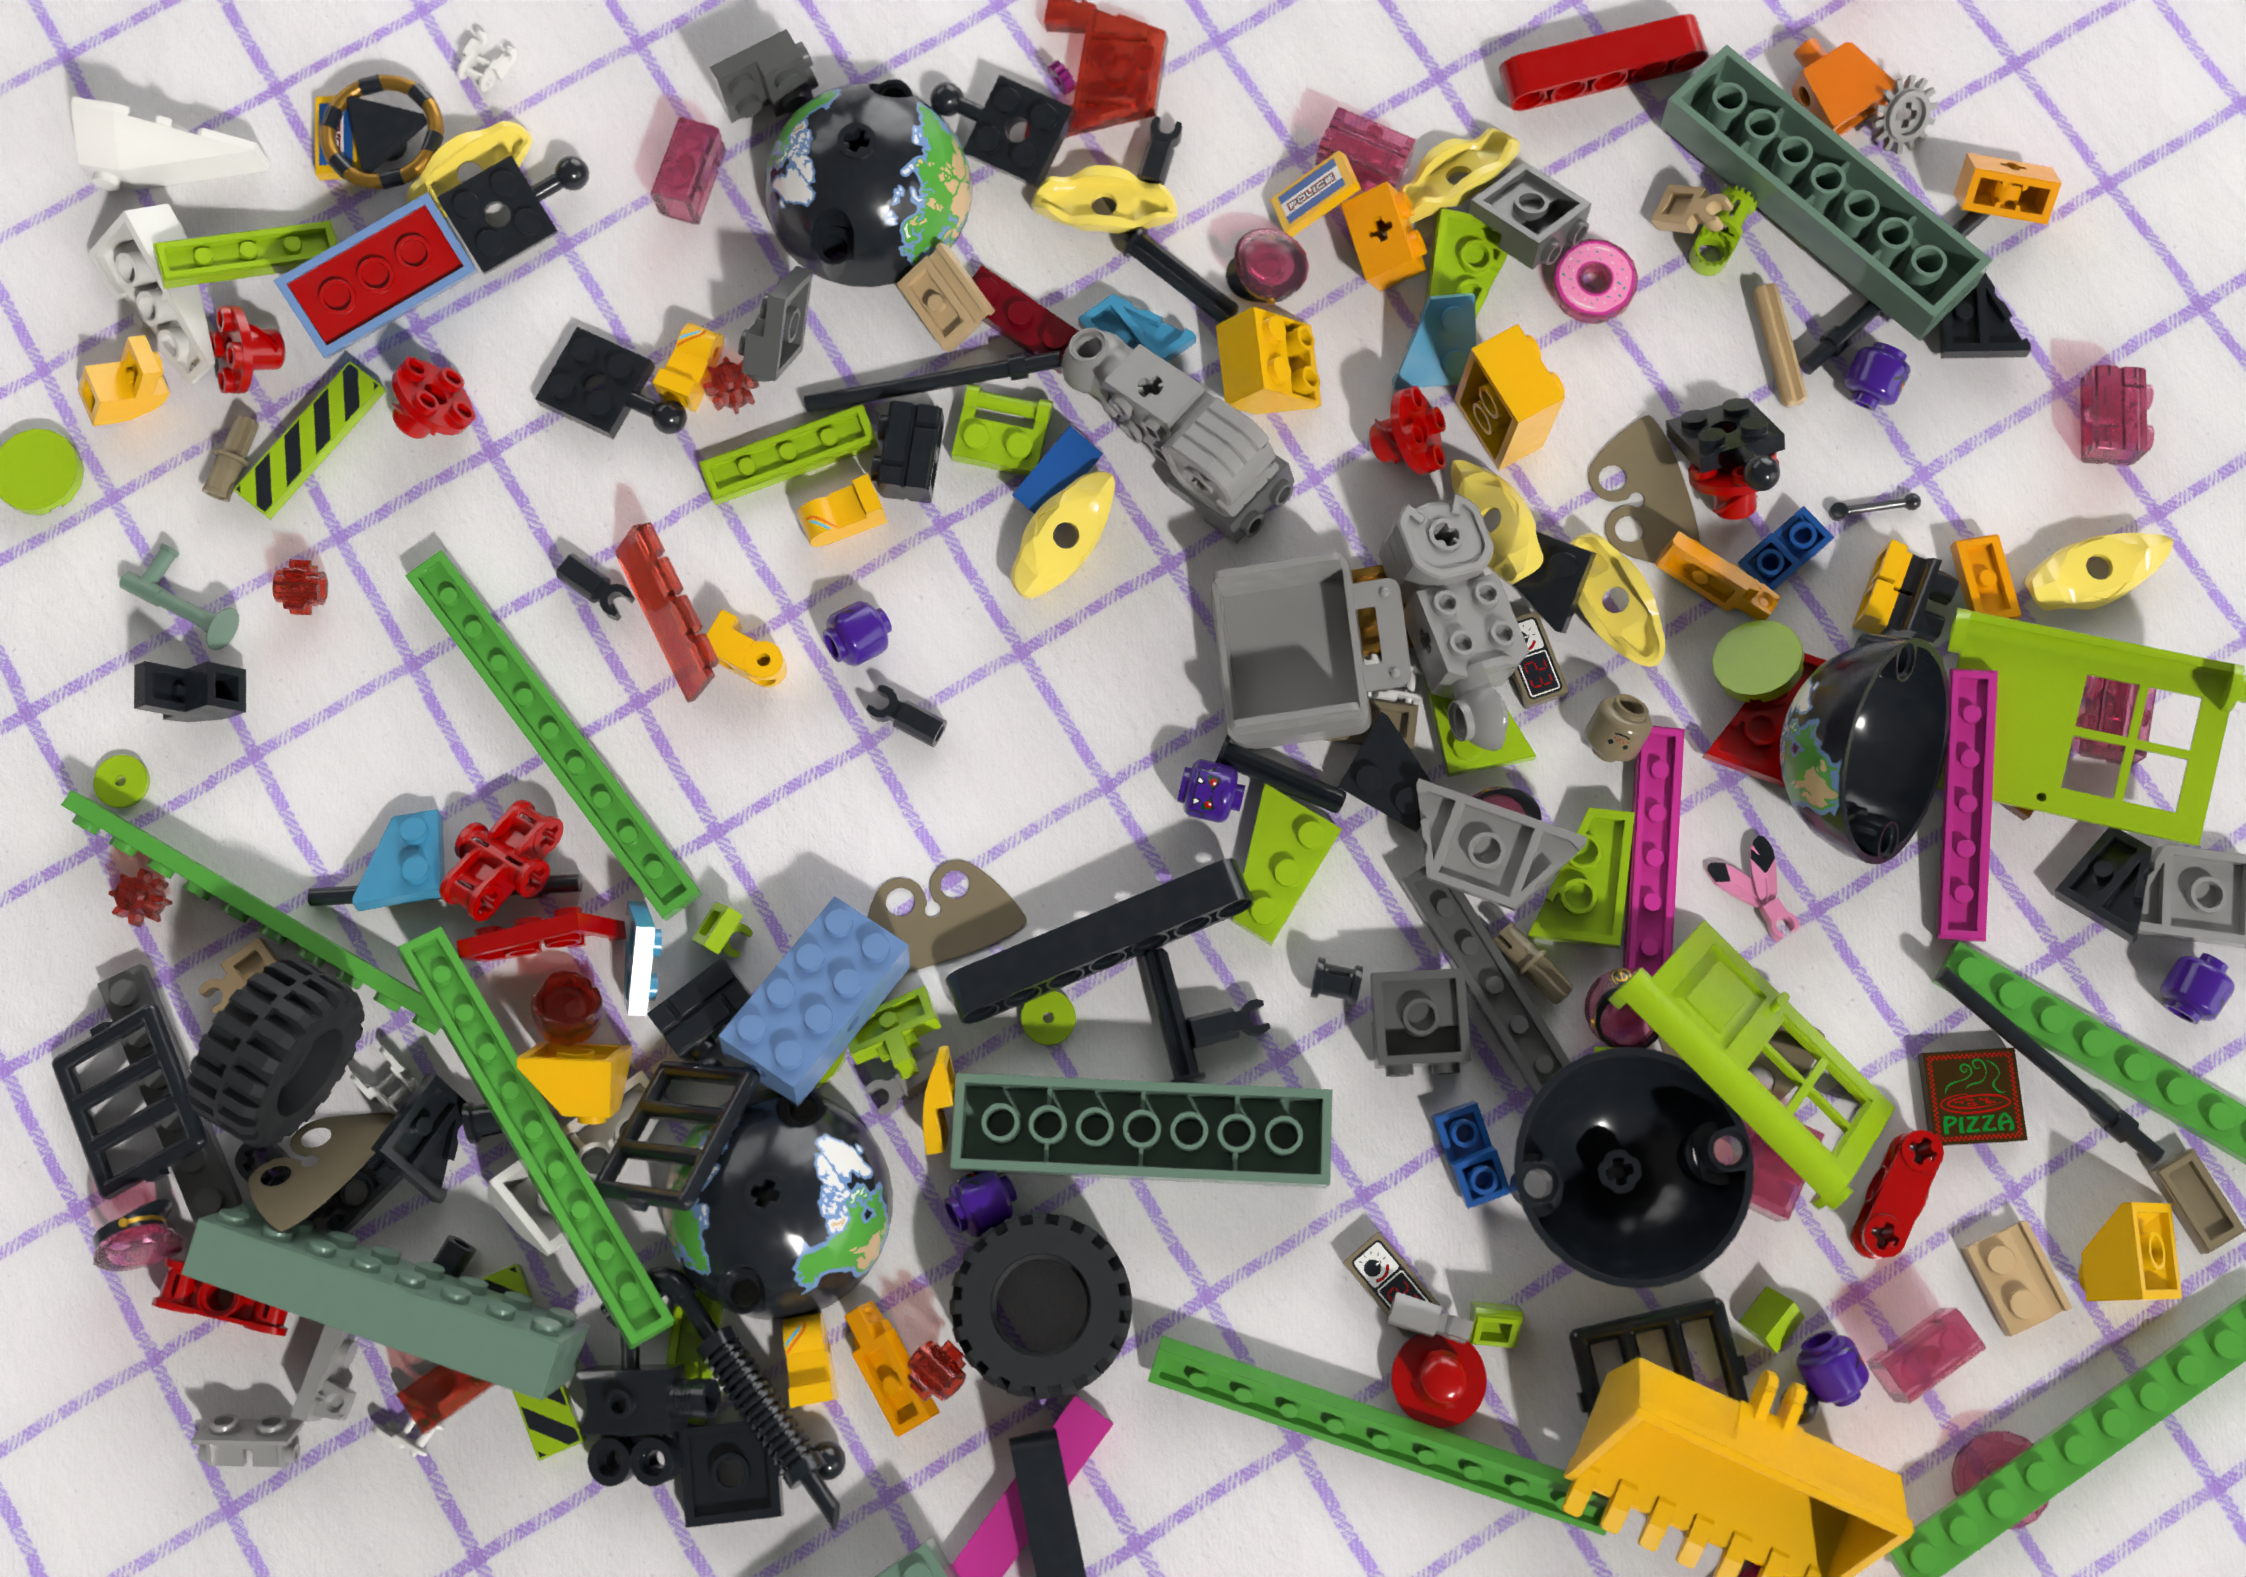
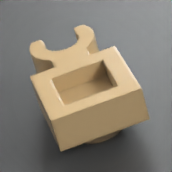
M1669 184L1651 221L1657 230L1694 234L1698 224L1701 223L1708 230L1716 232L1721 231L1724 225L1715 214L1721 210L1732 211L1734 206L1724 194H1713L1710 196L1705 187Z
M257 937L220 964L227 976L221 980L211 979L200 986L198 992L200 995L208 998L216 991L221 990L223 994L221 1002L211 1009L217 1015L219 1010L222 1011L230 1002L229 998L237 989L241 990L247 984V979L255 973L263 972L265 966L280 960L267 942Z

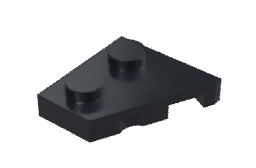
M1986 272L1978 285L1939 322L1941 359L2027 357L2030 353V342L2027 338L2022 340L2010 321L2013 315L2005 302L1996 296L1995 286Z
M1536 531L1544 558L1542 565L1535 572L1514 585L1555 631L1566 634L1597 553Z
M1381 712L1338 788L1417 832L1421 825L1416 784L1419 778L1431 783L1432 781L1388 715Z
M2108 827L2055 889V898L2134 944L2138 938L2152 857V847L2122 830Z
M427 1073L371 1147V1150L430 1201L442 1204L448 1189L442 1188L448 1160H455L459 1143L457 1133L463 1125L462 1106L468 1102L437 1074Z

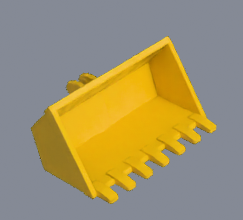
M1641 1357L1608 1372L1575 1455L1570 1459L1563 1476L1572 1481L1562 1504L1564 1512L1575 1517L1581 1516L1592 1492L1595 1491L1609 1498L1600 1521V1527L1612 1534L1620 1532L1630 1509L1633 1508L1647 1515L1638 1538V1544L1643 1548L1656 1551L1670 1525L1685 1532L1676 1555V1561L1683 1566L1694 1568L1707 1542L1723 1549L1713 1574L1714 1577H1737L1745 1559L1761 1566L1757 1577H1854L1908 1540L1914 1533L1912 1519H1909L1907 1516L1901 1475L1806 1433L1803 1428L1797 1426L1808 1392L1804 1385L1792 1382L1784 1393V1398L1781 1401L1776 1416L1769 1413L1780 1379L1777 1373L1768 1369L1759 1376L1748 1403L1742 1400L1738 1402Z

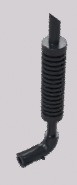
M657 1267L647 1270L646 1273L661 1298L666 1296L674 1307L680 1306L703 1339V1342L696 1349L697 1354L703 1363H708L706 1367L709 1371H713L712 1376L714 1379H718L717 1382L720 1387H723V1392L726 1395L730 1394L728 1399L732 1403L735 1402L733 1406L737 1411L740 1410V1417H746L744 1420L747 1426L752 1425L749 1430L752 1434L757 1433L755 1439L758 1442L763 1441L760 1446L763 1450L768 1449L766 1455L769 1458L774 1457L771 1462L774 1466L779 1465L777 1471L780 1474L785 1472L782 1478L788 1487L793 1490L803 1485L835 1531L839 1520L840 1504L818 1473L826 1465V1461L819 1451H814L815 1445L812 1442L807 1444L810 1438L808 1435H803L805 1431L802 1427L797 1428L799 1425L797 1419L791 1420L794 1416L791 1411L786 1412L788 1406L782 1403L783 1399L780 1395L776 1396L777 1390L774 1387L770 1388L772 1383L770 1380H765L766 1374L760 1372L761 1367L755 1364L756 1360L753 1356H750V1351L747 1348L744 1349L745 1344L743 1341H739L740 1337L731 1325L722 1329L717 1327L697 1298L698 1289L681 1271L670 1267ZM602 1303L600 1305L603 1314H606L608 1311ZM609 1315L608 1317H606V1319L614 1327L617 1328L611 1316Z

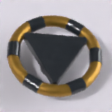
M377 74L358 79L346 86L326 107L320 124V144L328 165L342 179L356 186L368 189L386 190L405 185L414 180L425 170L430 158L441 147L444 139L443 117L435 98L420 84L397 75ZM385 90L400 92L408 95L424 111L425 115L360 99V97ZM347 107L349 108L361 167L364 171L355 168L340 153L337 147L336 133ZM428 124V131L421 151L411 162L402 168L373 173L385 161H394L402 157L407 150V142Z

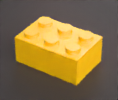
M1516 324L1471 348L1454 401L1499 471L1544 446L1565 400V389L1558 375L1553 371L1549 373L1542 362L1541 351L1536 340L1531 335H1525L1519 324Z

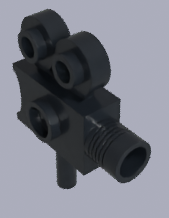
M620 1333L621 1365H596L577 1371V1379L584 1386L587 1405L585 1421L579 1427V1435H602V1439L593 1444L588 1454L590 1474L599 1484L608 1487L616 1486L635 1476L644 1485L659 1486L674 1479L682 1466L681 1449L678 1443L666 1434H671L688 1427L687 1418L715 1417L721 1403L720 1386L714 1378L686 1379L685 1364L641 1365L640 1345L630 1350ZM642 1436L645 1437L644 1439L640 1440L636 1445L630 1438H628ZM616 1451L621 1457V1466L615 1460ZM658 1451L663 1454L664 1466L657 1459Z

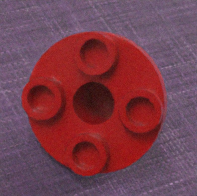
M237 305L217 307V331H210L209 334L214 357H218L219 362L218 386L221 393L244 394L251 385L254 370H278L283 366L286 356L284 339L277 329H260L248 323L244 311Z
M407 357L392 375L393 391L399 403H391L394 408L392 418L397 428L405 435L414 439H423L428 434L434 436L436 433L443 435H458L462 433L476 417L471 401L462 388L464 386L462 376L450 367L441 369L434 364L415 357Z
M1417 386L1397 391L1391 401V418L1382 421L1375 419V423L1370 428L1369 443L1374 455L1384 463L1393 461L1397 464L1403 458L1407 465L1419 475H1426L1443 469L1446 465V458L1442 449L1440 433L1445 431L1446 423L1442 411L1438 407L1431 408Z
M1777 452L1767 455L1775 459L1779 465ZM1692 463L1688 468L1690 485L1701 493L1713 495L1714 509L1712 512H1715L1717 516L1726 520H1741L1751 516L1757 509L1758 496L1756 492L1759 491H1755L1747 486L1743 478L1744 468L1739 463L1705 473H1700Z
M1417 1334L1404 1342L1397 1352L1391 1368V1386L1397 1403L1410 1418L1436 1428H1447L1466 1421L1477 1411L1486 1392L1487 1375L1480 1354L1469 1341L1463 1344L1435 1334L1432 1338Z

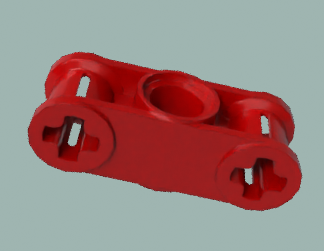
M1916 1130L1900 1134L1893 1138L1889 1144L1883 1161L1869 1184L1865 1201L1851 1230V1244L1862 1257L1869 1259L1894 1257L1905 1247L1913 1225L1926 1204L1929 1189L1943 1161V1144L1932 1132ZM1917 1144L1916 1152L1922 1156L1921 1160L1913 1161L1915 1153L1909 1149L1910 1145ZM1881 1228L1879 1236L1885 1239L1884 1245L1876 1246L1877 1238L1871 1234L1872 1229Z
M165 1259L164 1266L168 1269L160 1295L153 1298L152 1306L227 1321L262 1333L286 1336L288 1328L284 1324L288 1311L234 1293V1300L231 1306L225 1310L218 1302V1293L221 1288L182 1275L185 1264L184 1260Z

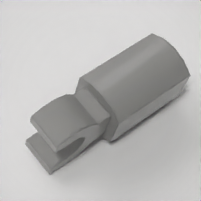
M933 1048L916 1058L919 1069L918 1074L902 1080L898 1070L893 1072L895 1077L888 1081L878 1079L867 1085L865 1091L868 1095H872L878 1090H886L889 1094L888 1102L877 1109L880 1116L892 1113L897 1108L902 1097L907 1096L910 1099L927 1088L936 1056Z
M1399 1292L1394 1294L1386 1322L1430 1338L1438 1334L1463 1344L1469 1341L1474 1324L1470 1320L1442 1313L1441 1306Z

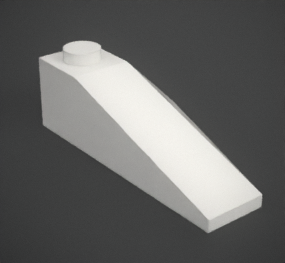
M72 97L70 106L78 165L92 179V182L102 189L109 191H118L119 188L141 190L270 170L271 162L256 142L206 128H200L194 134L174 124L173 120L167 117L157 115L156 122H151L130 116V107Z
M169 203L124 210L90 249L88 255L111 295L117 301L125 300L135 311L132 319L140 328L149 327L157 337L158 349L189 385L197 383L216 364L199 284L164 289L153 252V243L188 239L183 225L177 220Z
M642 1070L626 1081L621 1109L611 1118H606L605 1123L596 1125L580 1124L577 1122L576 1117L561 1128L592 1182H594L650 1082ZM662 1097V1099L660 1100L668 1102L664 1097ZM650 1119L638 1141L646 1142L661 1120ZM633 1159L627 1160L616 1182L620 1180ZM519 1160L489 1181L487 1198L519 1236L547 1257L567 1242Z

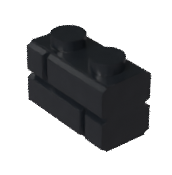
M893 400L890 402L888 415H880L878 440L884 441L881 456L874 455L871 466V481L877 482L880 496L898 500L908 499L909 501L922 503L932 502L945 423L942 408L934 405H915L910 402Z
M721 958L647 1014L679 1058L687 1061L693 1057L695 1061H699L717 1048L718 1044L715 1039L718 1038L752 994L731 965L724 958Z

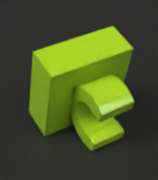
M715 901L691 940L719 955L722 952L730 957L738 958L740 952L730 946V936L735 932H740L747 937H751L753 932L747 925L740 923L743 915L729 906Z

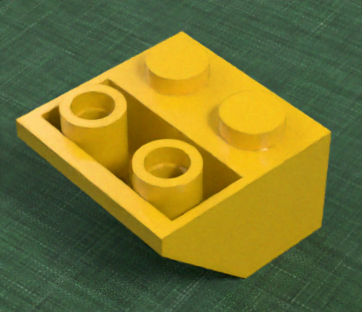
M1252 307L1216 325L1225 402L1237 410L1254 415L1315 409L1322 406L1319 389L1320 378L1317 373L1314 351L1315 340L1311 325L1257 307Z

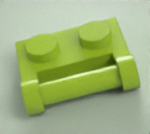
M968 384L951 453L952 461L1028 476L1041 461L1054 402L1040 398L1039 402L996 394L982 391V386ZM983 408L1035 419L1033 429L976 417L978 409Z

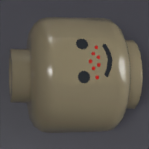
M1619 694L1603 699L1585 729L1586 739L1592 747L1593 753L1606 762L1630 761L1634 759L1646 742L1653 727L1647 706L1639 699L1627 694Z

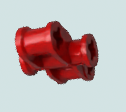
M521 799L514 802L490 831L485 825L478 822L467 825L458 835L454 847L456 856L461 860L443 878L439 891L441 899L448 904H459L467 909L469 916L474 920L485 921L495 914L515 888L516 892L525 898L537 895L546 885L550 875L549 864L543 859L560 842L564 829L563 822L555 816L546 817L535 810V806L531 802Z

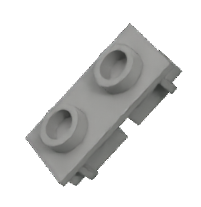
M232 1414L219 1415L210 1418L192 1438L191 1443L200 1444L198 1451L199 1460L206 1461L208 1466H244L247 1463L246 1450H252L253 1467L286 1468L290 1463H297L299 1460L300 1445L299 1443H292V1440L303 1427L304 1421L286 1420L284 1416L280 1415L266 1416L261 1419H239L238 1416Z

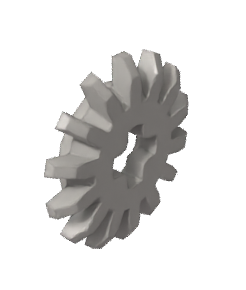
M1909 75L1904 85L1902 79L1895 80L1893 85L1894 95L1889 89L1883 91V97L1888 104L1887 106H1875V110L1883 112L1884 115L1872 122V127H1881L1875 135V140L1880 143L1884 139L1883 150L1889 152L1893 145L1895 153L1902 154L1904 143L1911 151L1916 148L1914 140L1917 137L1924 141L1928 136L1924 130L1928 124L1934 125L1936 119L1930 118L1931 110L1938 108V102L1930 103L1929 100L1936 93L1934 87L1923 91L1928 82L1927 79L1921 78L1915 83L1916 76ZM1906 103V108L1911 109L1910 117L1903 120L1901 126V120L1896 119L1898 111L1904 109Z

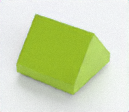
M1766 1286L1737 1323L1774 1354H1777L1804 1320L1805 1316L1794 1301Z
M1471 1301L1470 1321L1474 1322L1469 1342L1472 1345L1516 1348L1523 1321V1311L1518 1305Z

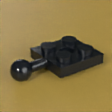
M999 75L985 106L964 98L961 89L951 82L938 84L932 90L930 96L931 106L939 115L951 117L958 113L976 122L963 149L967 157L1034 188H1038L1045 180L1077 114L1073 107L1002 75ZM1020 122L1028 123L1030 131L1026 139L1021 142L1010 141L1009 134L1012 127Z
M510 155L436 198L481 271L486 275L558 234L556 227L540 202L563 188L570 191L583 188L589 180V169L581 158L566 156L559 160L554 174L530 186L514 158ZM493 204H503L510 210V220L503 227H493L486 221V211Z
M578 326L535 398L540 406L613 440L631 409L652 418L654 426L665 434L680 432L687 422L686 410L678 401L666 399L658 403L640 394L655 369V365L650 359ZM598 374L606 376V381L602 388L597 391L585 390V384L590 377Z
M1748 397L1744 399H1729L1722 405L1705 410H1690L1683 413L1681 417L1666 420L1667 437L1700 473L1739 463L1744 468V481L1751 489L1767 491L1777 484L1780 478V467L1775 459L1767 455L1785 450V434Z
M744 1421L688 1427L679 1430L686 1528L784 1516L781 1476L785 1472L780 1474L777 1471L779 1465L774 1466L771 1462L774 1457L769 1458L766 1455L768 1449L763 1450L760 1446L763 1441L758 1442L755 1439L757 1433L752 1434L749 1430L752 1425L747 1426ZM823 1441L816 1444L814 1451H819L826 1461V1465L818 1473L824 1481L837 1478L844 1470L846 1464V1456L843 1449L831 1441ZM727 1458L739 1460L744 1467V1477L737 1486H728L719 1477V1467Z

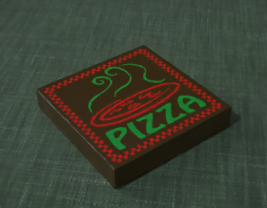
M2014 1047L1918 1054L1927 1131L1935 1134L1943 1146L2022 1142L2028 1140Z

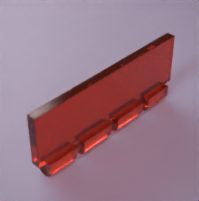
M651 522L642 525L636 524L631 527L615 550V555L687 703L692 702L698 698L715 677L712 668L716 667L720 661L707 634L695 635V633H699L703 626L688 596L680 595L684 587L669 557H661L665 549Z

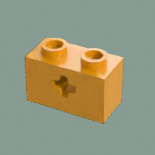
M1967 153L1954 196L1961 210L2047 225L2062 182L2052 167Z
M1386 181L1341 203L1365 280L1381 292L1427 270L1422 255L1427 254L1426 245L1417 229L1413 231L1409 217L1414 215V210L1404 191L1399 193Z

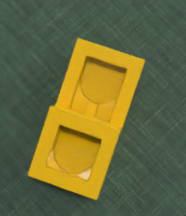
M948 1045L939 1047L925 1091L923 1136L926 1155L945 1152L949 1137L944 1107L954 1106L956 1077Z

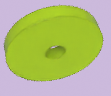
M116 755L105 760L98 767L93 780L94 791L97 797L106 805L118 809L129 808L139 803L146 795L150 785V775L146 766L138 759L129 755ZM125 777V784L118 786V780Z
M1053 991L1026 1002L1021 1013V1023L1026 1035L1032 1041L1040 1045L1052 1046L1065 1041L1071 1035L1076 1023V1013L1073 1004L1065 995ZM1046 1013L1053 1014L1054 1020L1051 1023L1044 1022L1043 1016Z

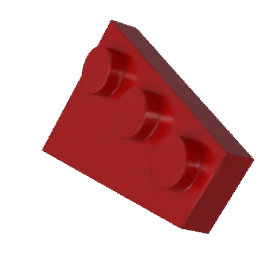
M1804 653V670L1794 687L1775 700L1763 702L1762 699H1750L1751 703L1745 702L1702 758L1785 788L1781 774L1779 752L1782 725L1786 713L1801 686L1817 667L1827 660Z
M565 907L554 910V917L544 920L539 916H530L514 920V927L502 929L501 926H487L475 929V936L457 940V950L460 959L485 963L539 954L542 952L541 944H544L547 948L586 946L585 937L587 936L606 938L610 942L627 939L625 921L582 913L581 907Z

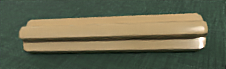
M1775 283L1760 285L1753 292V298L1780 399L1785 407L1797 406L1804 403L1807 399V392L1779 289Z

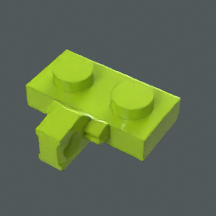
M923 985L883 1003L876 1009L848 1044L850 1054L857 1065L879 1056L882 1062L891 1059L894 1068L898 1070L902 1080L919 1073L912 1049L921 1046L919 1037L942 1027L926 986Z

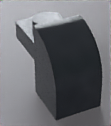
M148 661L135 664L134 709L163 714V720L179 722L222 720L245 713L246 669L208 661L187 669Z

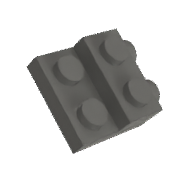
M787 29L710 66L724 110L732 123L741 118H750L756 115L767 105H770L776 118L785 113H794L813 98L811 90L819 87L816 77L810 68L813 66V62L802 41L795 44Z
M1524 161L1471 200L1468 213L1502 235L1499 249L1533 270L1542 262L1547 266L1552 265L1560 256L1563 246L1568 242L1576 246L1584 239L1589 229L1587 219L1592 203Z
M796 266L784 279L781 278L776 288L771 293L765 294L761 303L760 314L749 330L745 329L739 341L738 353L743 356L742 373L747 374L749 378L760 382L776 381L803 350L813 270Z
M1275 454V459L1270 464L1276 462L1279 465V470L1270 479H1267L1268 482L1256 492L1253 498L1244 505L1235 517H1224L1190 494L1173 475L1167 481L1171 492L1200 511L1206 523L1237 544L1245 535L1250 538L1260 531L1264 524L1263 515L1274 504L1282 506L1289 500L1293 493V483L1295 481L1289 463Z
M1464 968L1370 974L1375 1069L1385 1068L1386 1077L1414 1075L1413 1067L1432 1066L1433 1075L1460 1073L1459 1064H1467L1472 1061Z

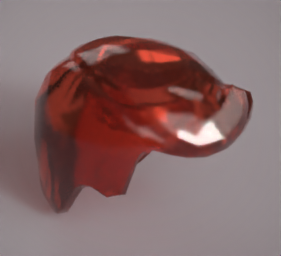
M567 970L553 972L546 978L537 994L533 995L531 999L530 1009L534 1027L547 1042L556 1045L571 1046L587 1041L595 1033L602 1019L603 998L598 987L593 988L592 982L580 972Z

